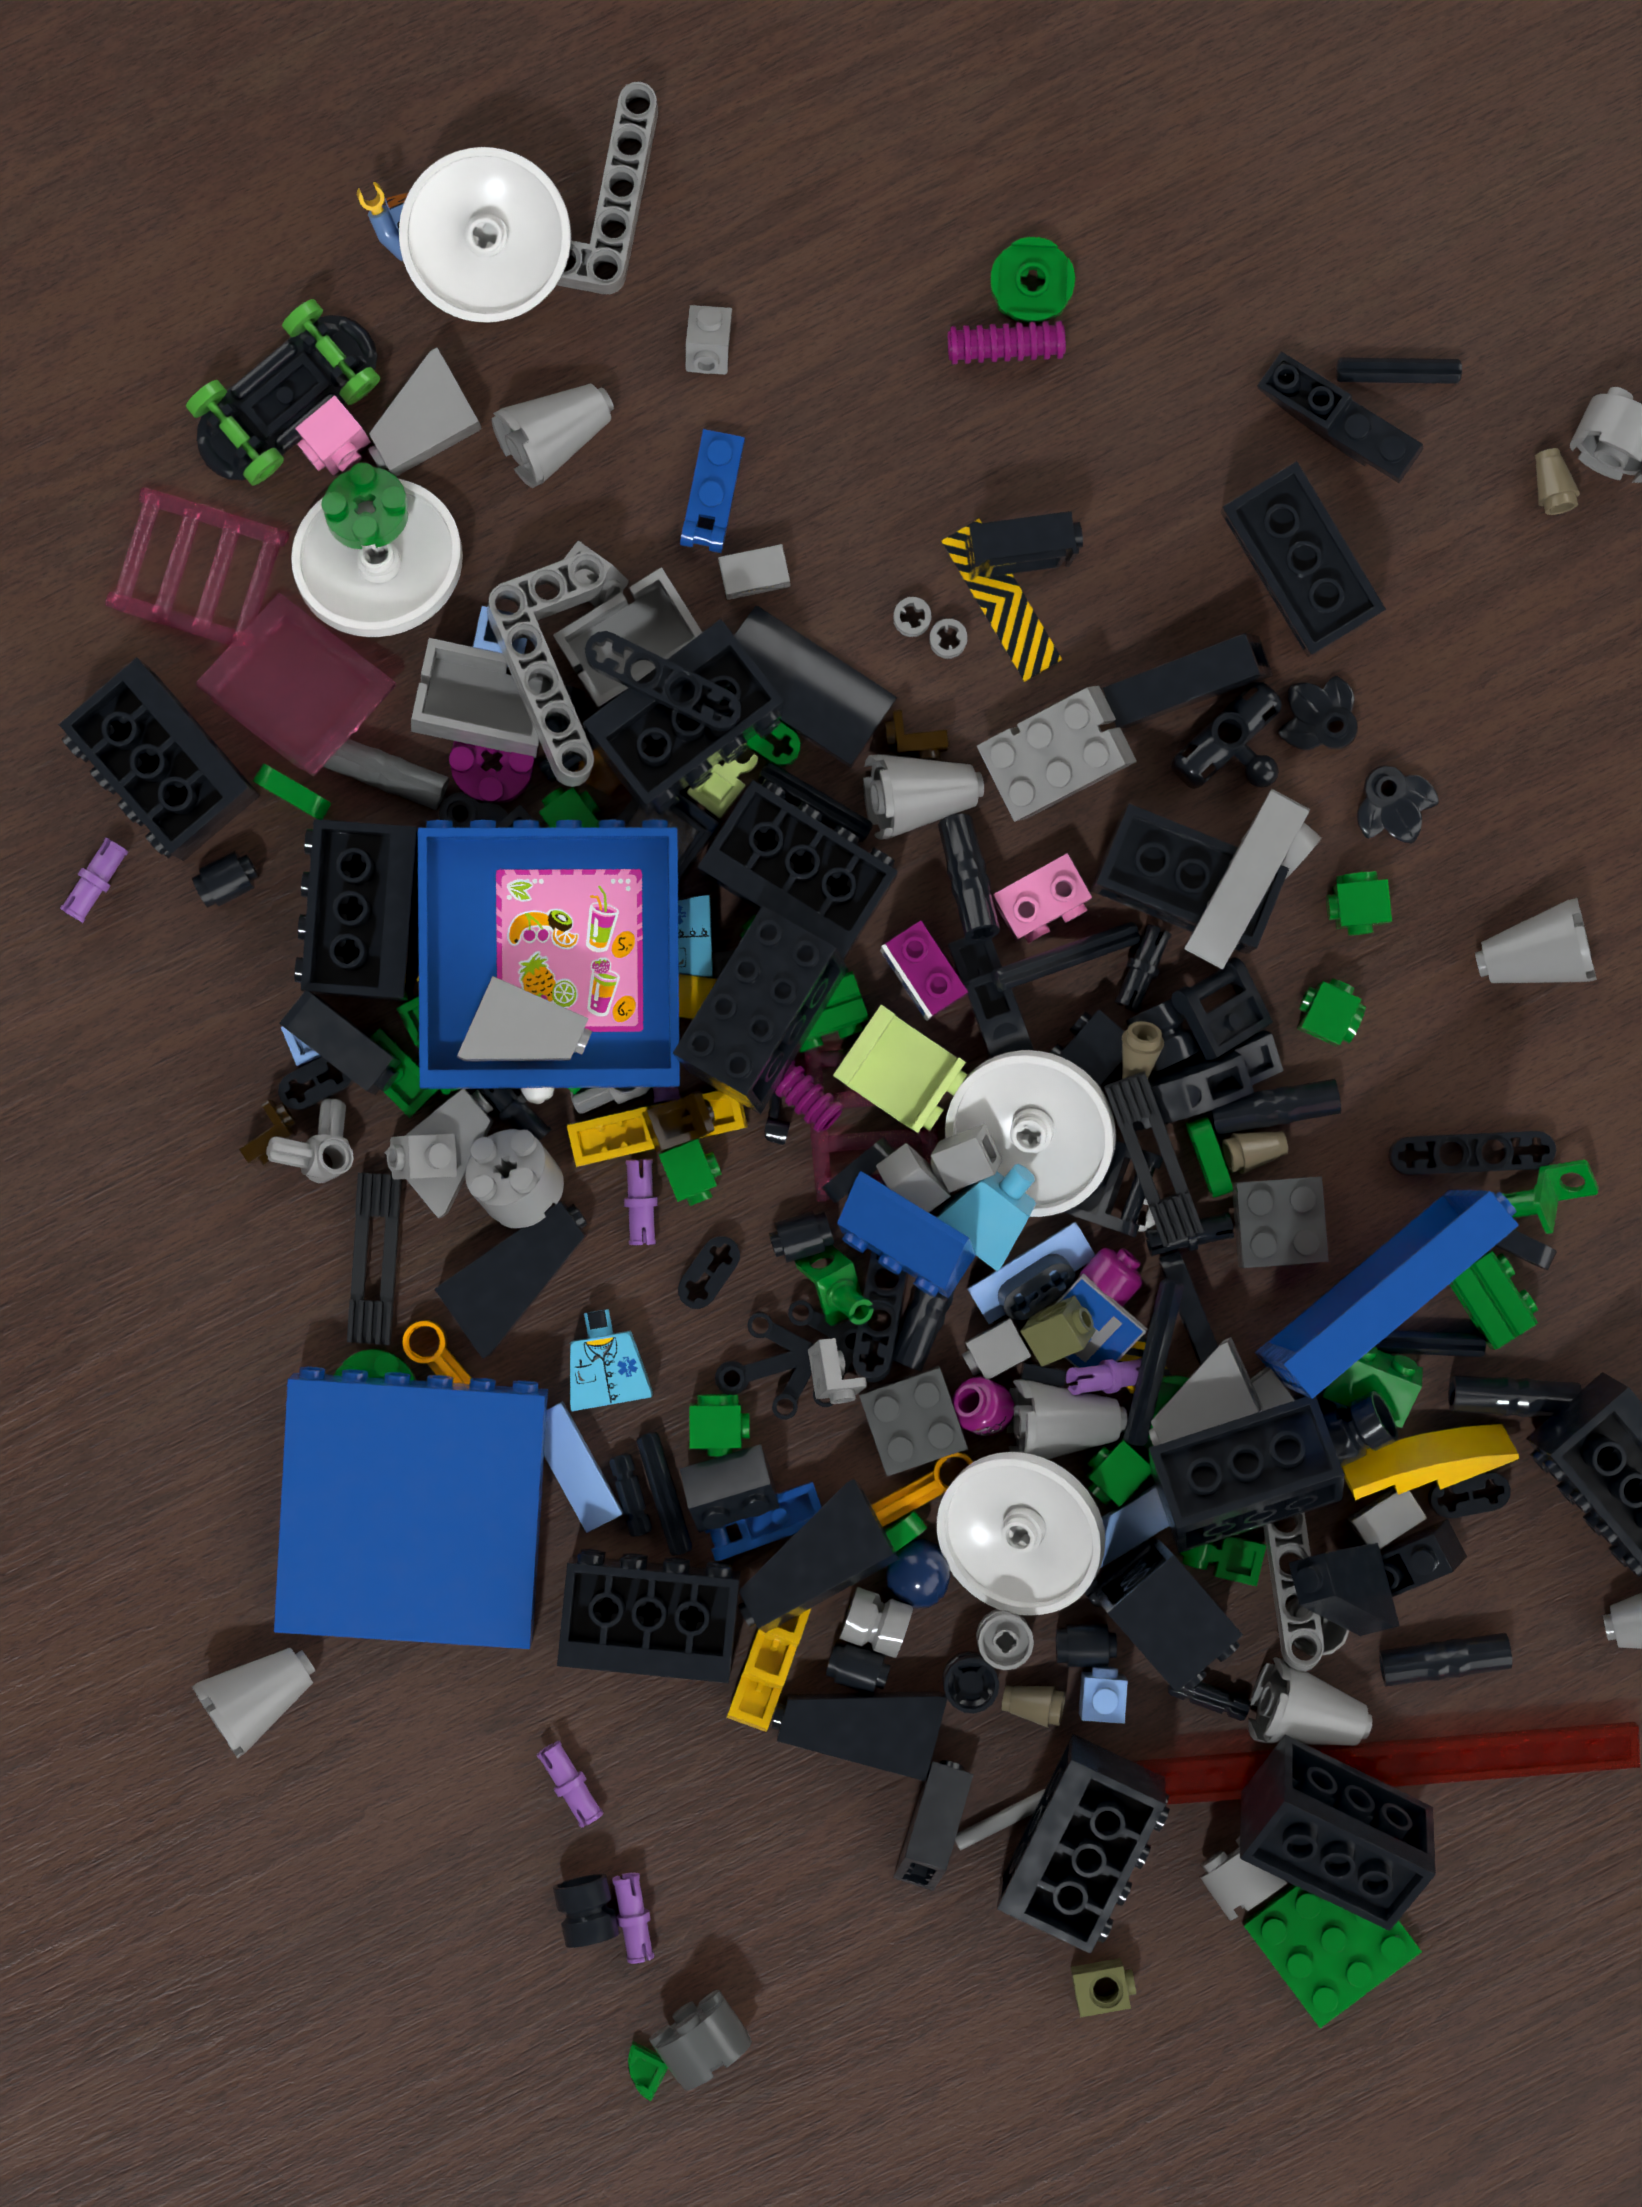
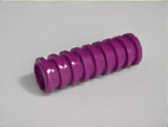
M1044 321L1042 326H1036L1035 322H1030L1029 327H1023L1022 323H1016V326L1009 328L1008 323L1003 324L1002 328H996L995 324H990L989 329H983L982 325H977L976 329L970 330L969 326H963V330H957L956 326H951L950 331H948V355L952 365L958 364V360H964L965 364H970L971 359H977L978 363H984V359L990 358L991 362H997L998 358H1004V362H1009L1011 357H1017V361H1023L1025 356H1030V360H1036L1037 356H1043L1044 360H1049L1050 355H1056L1057 359H1062L1066 352L1065 327L1062 325V321H1056L1055 325H1049L1048 321Z
M793 1060L776 1088L775 1094L778 1097L784 1096L786 1098L785 1103L788 1106L794 1105V1112L797 1115L804 1114V1121L807 1124H815L814 1130L817 1133L825 1131L841 1115L843 1104L840 1101H832L834 1096L831 1093L825 1094L823 1092L824 1086L821 1084L815 1085L814 1077L812 1075L805 1076V1069L802 1066L796 1067L795 1060Z

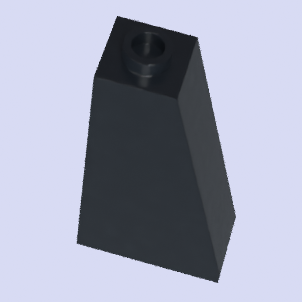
M1244 633L1103 688V691L1116 718L1113 721L1116 727L1128 728L1273 676L1260 637Z
M560 1201L557 1205L544 1212L546 1217L540 1222L521 1228L435 1288V1291L482 1359L496 1350L587 1237L582 1228L588 1225V1223L574 1203L567 1207L563 1201Z
M855 1479L847 1482L739 1590L744 1602L738 1606L750 1628L756 1625L759 1630L767 1633L900 1559L861 1485Z
M940 1691L876 1692L873 1695L867 1693L788 1694L786 1705L777 1704L771 1728L779 1730L777 1735L778 1742L926 1781L947 1697L945 1693Z

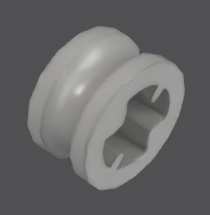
M907 597L901 600L896 605L894 611V625L902 635L907 637L922 635L929 628L931 622V610L928 604L923 599L917 597ZM913 606L915 612H923L924 620L919 619L918 622L920 626L911 628L909 622L901 621L900 614L906 615L904 608Z
M955 619L938 621L930 632L929 644L932 651L944 659H952L959 656L967 644L965 627ZM948 628L955 629L957 631L955 639L960 644L952 649L951 645H949L948 650L939 646L941 637L937 633L941 629H945L946 633Z

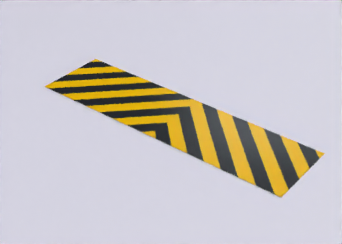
M977 519L969 525L980 524L982 522L980 521V519ZM969 525L943 539L942 543L1025 682L1063 659L1012 574L985 577L984 572H982L975 579L970 580L964 538L970 536Z

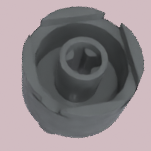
M715 1990L699 2002L697 2007L693 2001L682 2006L672 2015V2018L675 2020L673 2025L662 2027L649 2038L650 2043L672 2075L686 2091L694 2089L714 2077L712 2072L723 2064L726 2068L729 2067L752 2044L747 2029L720 1990Z

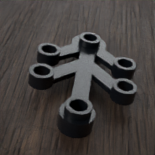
M797 1300L793 1302L788 1310L789 1319L793 1324L798 1326L808 1324L829 1338L836 1339L837 1351L841 1350L845 1359L843 1380L853 1362L854 1349L847 1347L845 1340L849 1334L857 1333L858 1324L848 1320L842 1324L837 1323L830 1326L826 1322L824 1315L813 1310L811 1304L807 1301ZM805 1305L808 1308L809 1316L806 1320L798 1321L794 1318L793 1309L795 1306ZM758 1312L753 1314L748 1320L747 1327L750 1334L756 1338L766 1337L790 1350V1352L747 1365L734 1360L724 1362L716 1371L715 1382L723 1393L736 1395L744 1391L750 1381L796 1368L783 1393L778 1395L772 1404L775 1416L787 1420L796 1414L798 1408L797 1401L812 1374L808 1349L814 1344L775 1324L768 1314ZM763 1317L768 1321L769 1327L766 1332L757 1333L753 1330L752 1322L755 1318ZM865 1336L863 1342L871 1341V1354L874 1349L875 1340ZM735 1370L739 1373L740 1382L736 1386H729L725 1383L724 1374L727 1371ZM813 1390V1399L816 1402V1404H818L821 1407H830L833 1405L830 1403V1401L822 1402L821 1400L816 1399L815 1391ZM783 1398L789 1399L793 1403V1410L789 1414H781L777 1410L779 1400Z

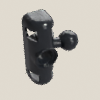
M1264 682L1251 684L1173 758L1171 762L1173 772L1189 788L1196 789L1205 784L1221 767L1235 756L1246 767V778L1252 785L1260 788L1272 785L1279 774L1277 763L1267 755H1257L1247 743L1278 715L1282 707L1280 697ZM1253 688L1258 689L1248 700L1242 698L1249 690ZM1274 706V714L1265 722L1262 715ZM1223 724L1232 726L1237 732V742L1233 744L1224 743L1218 736V726ZM1191 745L1197 746L1187 758L1182 756ZM1213 763L1215 770L1204 779L1201 773Z

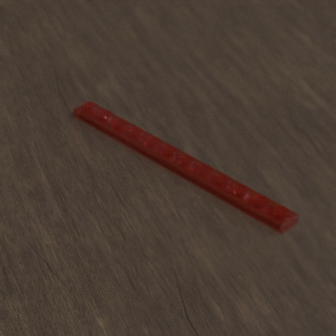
M1636 1722L1358 1743L1355 1746L1330 1745L1312 1747L1392 1787L1641 1768L1639 1727ZM1273 1750L1132 1762L1165 1777L1166 1793L1169 1794L1167 1805L1241 1799V1791Z

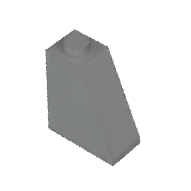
M438 348L428 353L369 433L375 445L368 448L376 465L381 469L388 467L389 471L396 477L482 429Z
M492 976L457 1058L464 1061L570 1060L574 1052L581 1055L584 1052L592 1033L591 1030L585 1028L589 1018Z
M461 1089L405 1135L455 1134L457 1177L406 1179L437 1218H443L449 1213L466 1179V1166L471 1156V1146L477 1139L487 1136L494 1122L488 1115L493 1110V1107L478 1089L472 1094L468 1089Z
M1232 1337L1221 1342L1151 1421L1153 1428L1149 1429V1435L1154 1446L1264 1411Z

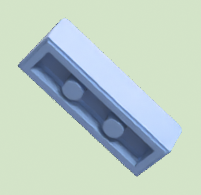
M1076 1222L1069 1224L1003 1265L998 1272L995 1270L967 1288L988 1324L1006 1314L998 1301V1291L1001 1285L1042 1257L1049 1254L1061 1255L1069 1262L1074 1271L1091 1261L1095 1254ZM1056 1270L1049 1274L1052 1281L1060 1277ZM1021 1293L1013 1297L1017 1304L1024 1301Z
M562 1401L547 1409L544 1457L586 1533L622 1515L623 1509L564 1402Z
M1155 1484L1101 1517L1105 1530V1552L1100 1568L1169 1526Z

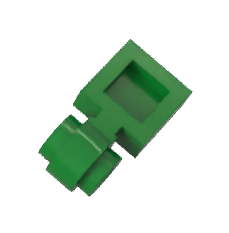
M1230 1536L1222 1539L1220 1548L1212 1542L1181 1552L1180 1554L1183 1555L1182 1563L1185 1565L1207 1569L1208 1562L1212 1563L1215 1561L1216 1566L1213 1574L1215 1577L1257 1587L1267 1545L1241 1537Z

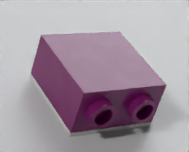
M921 920L881 946L880 952L926 1021L968 993Z

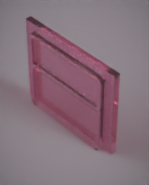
M278 593L196 682V686L209 695L215 704L300 769H304L314 777L396 687V682L282 594Z

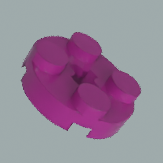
M454 741L449 756L452 777L462 793L477 800L479 803L501 804L510 802L526 790L532 779L533 756L514 752L510 753ZM489 752L493 755L499 752L502 755L499 760L502 766L501 770L496 772L491 768L488 771H484L481 768L485 762L482 757L485 753Z

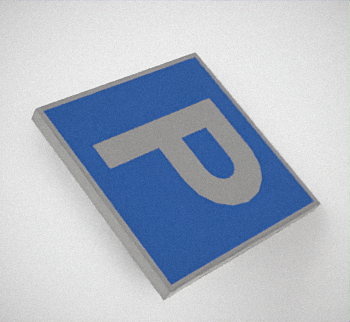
M1082 1274L1056 1302L1058 1303L1075 1295L1081 1306L1089 1311L1093 1319L1096 1331L1086 1347L1081 1351L1064 1357L1077 1368L1096 1366L1102 1360L1108 1359L1118 1362L1148 1330L1114 1299L1103 1293L1085 1274Z

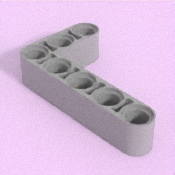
M632 82L621 90L590 244L571 240L569 255L576 259V263L571 270L563 272L557 283L558 286L599 294H613L618 292L625 283L658 118L657 98L654 90L648 84ZM636 98H642L647 100L650 106L644 113L634 114L627 109L628 104ZM628 139H634L642 147L637 154L625 155L619 151L620 145ZM626 180L634 188L629 195L618 197L611 192L612 186L616 182ZM610 222H620L626 229L620 237L609 238L603 234L604 227ZM602 263H612L618 270L613 278L602 280L595 275L596 268Z
M589 552L577 554L499 584L490 593L487 607L489 623L551 769L559 782L571 787L581 785L590 776L594 762L593 751L537 621L590 601L600 594L606 578V566L599 556ZM581 569L591 570L596 575L597 581L593 584H582L576 579L575 573ZM549 584L557 590L558 595L550 600L542 599L537 595L535 589L539 585ZM509 599L516 603L518 611L512 615H505L500 613L495 605L500 600ZM518 638H526L532 641L535 649L529 654H521L515 651L512 643ZM534 677H544L550 682L552 688L546 693H536L530 688L528 682ZM550 716H561L568 723V728L563 732H552L546 726L545 720ZM567 755H577L584 761L585 767L578 772L569 771L563 766L562 759Z
M1305 1513L1291 1516L1295 1521V1529L1291 1532L1284 1533L1277 1530L1274 1523L1264 1525L1263 1528L1284 1662L1297 1671L1305 1672L1317 1665L1324 1653L1320 1615L1308 1610L1306 1616L1297 1618L1287 1612L1285 1607L1286 1600L1297 1597L1292 1575L1284 1573L1279 1565V1559L1285 1555H1293L1298 1560L1311 1557ZM1299 1639L1310 1642L1314 1649L1313 1658L1307 1661L1296 1658L1292 1652V1643Z

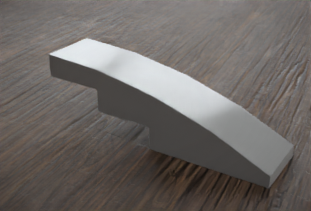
M1274 789L1270 790L1230 861L1228 869L1208 902L1206 910L1186 943L1185 950L1223 970L1310 811L1309 808Z

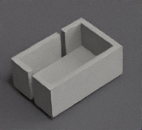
M662 567L629 587L631 595L635 600L630 605H628L625 596L621 592L553 635L575 673L577 674L584 669L578 676L599 710L627 690L628 687L596 672L589 666L586 660L585 646L592 635L597 632L608 631L667 660L702 633ZM607 641L603 647L596 645L593 648L597 652L598 662L603 663L606 658H611L619 662L620 667L616 672L623 674L625 662L632 652L625 650L623 659L612 652V643ZM640 660L632 666L631 675L634 680L639 681L655 669V666L650 661Z
M432 638L428 639L421 672V683L418 686L411 718V732L510 753L533 756V758L537 756L540 741L512 675L506 674L508 665L502 653ZM534 677L528 682L530 688L536 693H546L551 689L550 682L544 677Z
M1100 686L1086 687L1018 723V727L1009 728L977 745L1014 822L1028 819L1137 762L1120 727L1108 729L1104 732L1099 727V725L1109 724L1116 720Z

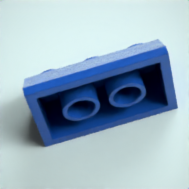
M860 1171L837 1222L841 1232L845 1234L842 1240L861 1253H864L866 1248L880 1256L878 1263L889 1271L899 1275L903 1270L915 1277L916 1280L913 1284L926 1294L935 1297L939 1292L949 1298L976 1257L970 1238Z

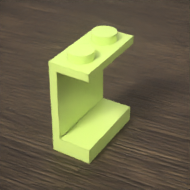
M880 1005L833 1077L918 1133L922 1126L929 1131L943 1112V1109L937 1106L946 1091L954 1096L968 1074L961 1070L966 1063L964 1060L955 1057L896 1017L893 1012Z

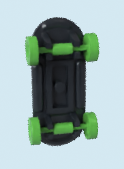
M310 299L297 307L282 324L283 329L290 336L286 342L230 389L226 390L219 380H214L199 389L187 402L186 408L193 417H201L197 427L196 441L199 453L206 465L221 477L241 481L247 479L252 486L261 483L272 475L283 463V455L302 440V437L295 429L334 395L342 404L352 405L366 396L378 384L380 376L375 372L377 351L368 331L358 322L345 316L328 315L320 317L323 309L314 299Z

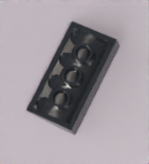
M756 605L734 636L784 700L783 715L779 719L780 722L852 768L897 697Z

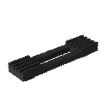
M1145 1071L1105 1085L1106 1093L1163 1246L1175 1243L1180 1239L1184 1240L1188 1236H1195L1196 1233H1203V1227ZM1143 1118L1149 1119L1176 1192L1175 1195L1161 1200L1132 1125L1133 1122L1141 1121Z
M358 1173L351 1296L349 1300L347 1342L391 1344L402 1179L393 1180L392 1175ZM370 1216L385 1217L380 1301L364 1300Z

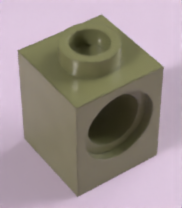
M1074 1295L1048 1306L1030 1317L1022 1328L1021 1333L1040 1365L1045 1366L1083 1350L1096 1330L1091 1314L1086 1308L1081 1306Z
M1120 1958L1070 1967L1080 2018L1131 2009L1129 1996L1136 1995L1132 1969L1124 1970ZM1104 1977L1113 1979L1116 1982V1987L1110 1995L1099 1996L1093 1991L1097 1980Z

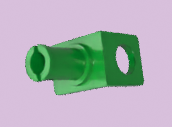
M1583 1159L1541 1166L1537 1185H1535L1534 1189L1502 1194L1517 1211L1512 1216L1513 1218L1538 1214L1545 1233L1550 1234L1554 1231L1558 1201L1597 1195L1599 1187L1588 1161ZM1566 1173H1576L1583 1177L1585 1183L1579 1187H1569L1563 1184L1561 1176Z
M833 1245L825 1247V1252L795 1261L797 1269L815 1284L825 1320L830 1326L846 1318H849L852 1323L858 1325L867 1322L871 1318L874 1309L870 1306L872 1303L862 1296L853 1262ZM824 1258L833 1259V1262L824 1268L811 1267L817 1260Z

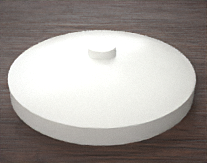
M477 147L451 153L439 159L421 174L409 191L403 205L399 223V242L407 272L419 291L430 302L441 310L461 319L475 322H497L528 312L540 304L555 288L569 258L571 227L568 211L559 190L538 166L518 154L503 149Z
M398 479L404 487L408 501V521L404 530L395 540L378 548L373 544L370 546L361 545L362 549H353L336 540L326 523L321 506L322 499L309 510L294 538L292 570L302 598L319 619L337 630L356 636H391L422 624L437 613L447 602L460 577L463 560L462 544L451 513L427 489L412 482ZM364 501L360 503L357 514L360 515L364 511L370 514L374 512L373 502Z
M1019 1050L988 1059L965 1078L956 1091L947 1112L945 1124L946 1138L985 1123L1002 1159L997 1172L1005 1177L1015 1164H1020L1034 1175L1035 1181L1025 1192L1036 1202L1030 1217L1058 1214L1083 1202L1102 1182L1114 1155L1116 1145L1115 1121L1105 1094L1083 1069L1051 1053Z
M1003 1452L980 1458L957 1475L946 1490L939 1506L937 1536L942 1555L946 1559L951 1572L971 1594L996 1609L1006 1610L1018 1615H1043L1061 1610L1075 1602L1085 1593L1100 1570L1105 1552V1530L1095 1501L1087 1489L1071 1473L1043 1457L1022 1452Z

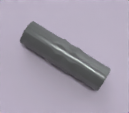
M333 732L327 735L318 758V765L436 811L444 799L449 784V777Z

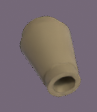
M1547 449L1536 454L1539 506L1544 507L1545 514L1547 515L1561 514L1578 506L1577 497L1580 495V491L1561 456L1560 449Z
M1144 1021L1134 1022L1123 1033V1079L1144 1071L1147 1079L1150 1076L1164 1047L1162 1032L1156 1025Z
M1282 1131L1232 1133L1231 1138L1222 1141V1153L1229 1172L1239 1171L1240 1174H1245L1282 1156L1288 1155V1144Z
M1006 1685L1001 1710L1049 1728L1050 1724L1060 1726L1066 1692L1057 1691L1056 1686L1012 1687Z

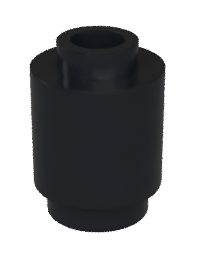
M233 851L200 868V874L192 877V881L199 896L208 908L214 904L221 906L254 889L253 879L259 876L247 854L240 857L236 851Z
M811 1211L775 1222L776 1231L769 1233L776 1258L784 1255L786 1263L825 1252V1247L834 1244L825 1212L814 1215V1212Z
M1107 1624L1066 1625V1629H1056L1057 1663H1067V1667H1108L1109 1658H1117L1116 1632H1108Z
M849 1642L846 1643V1646L835 1643L826 1676L835 1678L834 1683L873 1695L876 1687L884 1690L891 1665L884 1663L885 1654Z

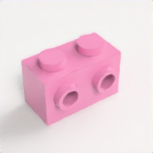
M335 395L295 428L302 437V440L297 445L318 471L326 467L333 476L339 471L344 473L351 470L355 464L361 461L362 456L360 453L372 444L363 428Z
M1068 853L992 895V899L1015 941L1025 937L1028 944L1049 933L1050 929L1047 924L1062 916L1065 923L1088 911L1084 903L1092 898Z

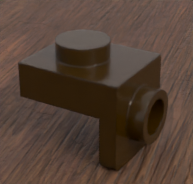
M902 709L893 710V721L885 722L888 747L896 746L897 756L915 755L917 759L936 760L940 759V752L948 750L947 730L904 734Z
M701 1091L694 1092L684 1098L642 1113L656 1153L701 1138L714 1131V1111L709 1101L703 1098Z
M267 1100L261 1106L274 1126L239 1149L248 1163L260 1161L263 1166L270 1163L266 1149L272 1137L290 1140L297 1136L291 1128L296 1124L294 1117L283 1103L276 1105L273 1100Z

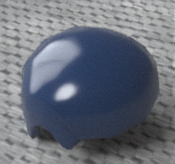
M914 1539L896 1551L900 1559L887 1567V1586L897 1601L911 1605L913 1608H929L938 1603L947 1592L951 1570L942 1555L939 1545L926 1539Z

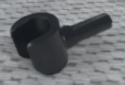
M774 1092L769 1100V1111L764 1135L768 1141L784 1145L790 1122L778 1119L780 1097Z

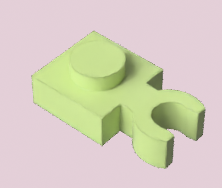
M754 754L745 764H740L736 760L729 764L725 762L723 766L716 764L711 771L713 776L694 790L690 787L686 793L721 820L746 788V785L738 779L739 775L752 771L757 765L758 756Z

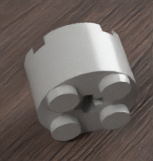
M1610 387L1607 394L1595 395L1591 399L1570 442L1571 450L1573 451L1577 447L1581 451L1578 459L1587 467L1604 476L1621 480L1623 474L1634 475L1632 483L1642 482V404L1634 401L1631 393L1619 387Z
M518 1129L503 1130L489 1137L479 1138L471 1146V1156L465 1173L467 1187L486 1212L502 1225L509 1228L532 1226L546 1217L544 1212L552 1203L557 1205L564 1188L563 1173L556 1161L530 1131Z
M1240 1837L1235 1840L1239 1848L1232 1853L1226 1855L1221 1850L1201 1864L1205 1873L1200 1876V1879L1230 1921L1238 1917L1233 1909L1241 1906L1242 1909L1245 1907L1249 1911L1287 1884L1285 1880L1241 1860Z

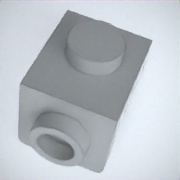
M690 305L686 337V371L704 374H727L732 308Z
M455 1134L391 1137L390 1147L387 1151V1163L392 1171L393 1180L457 1177Z

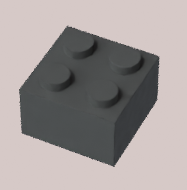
M1322 1176L1232 1183L1238 1267L1253 1268L1329 1262Z
M939 1365L859 1393L887 1476L968 1449Z

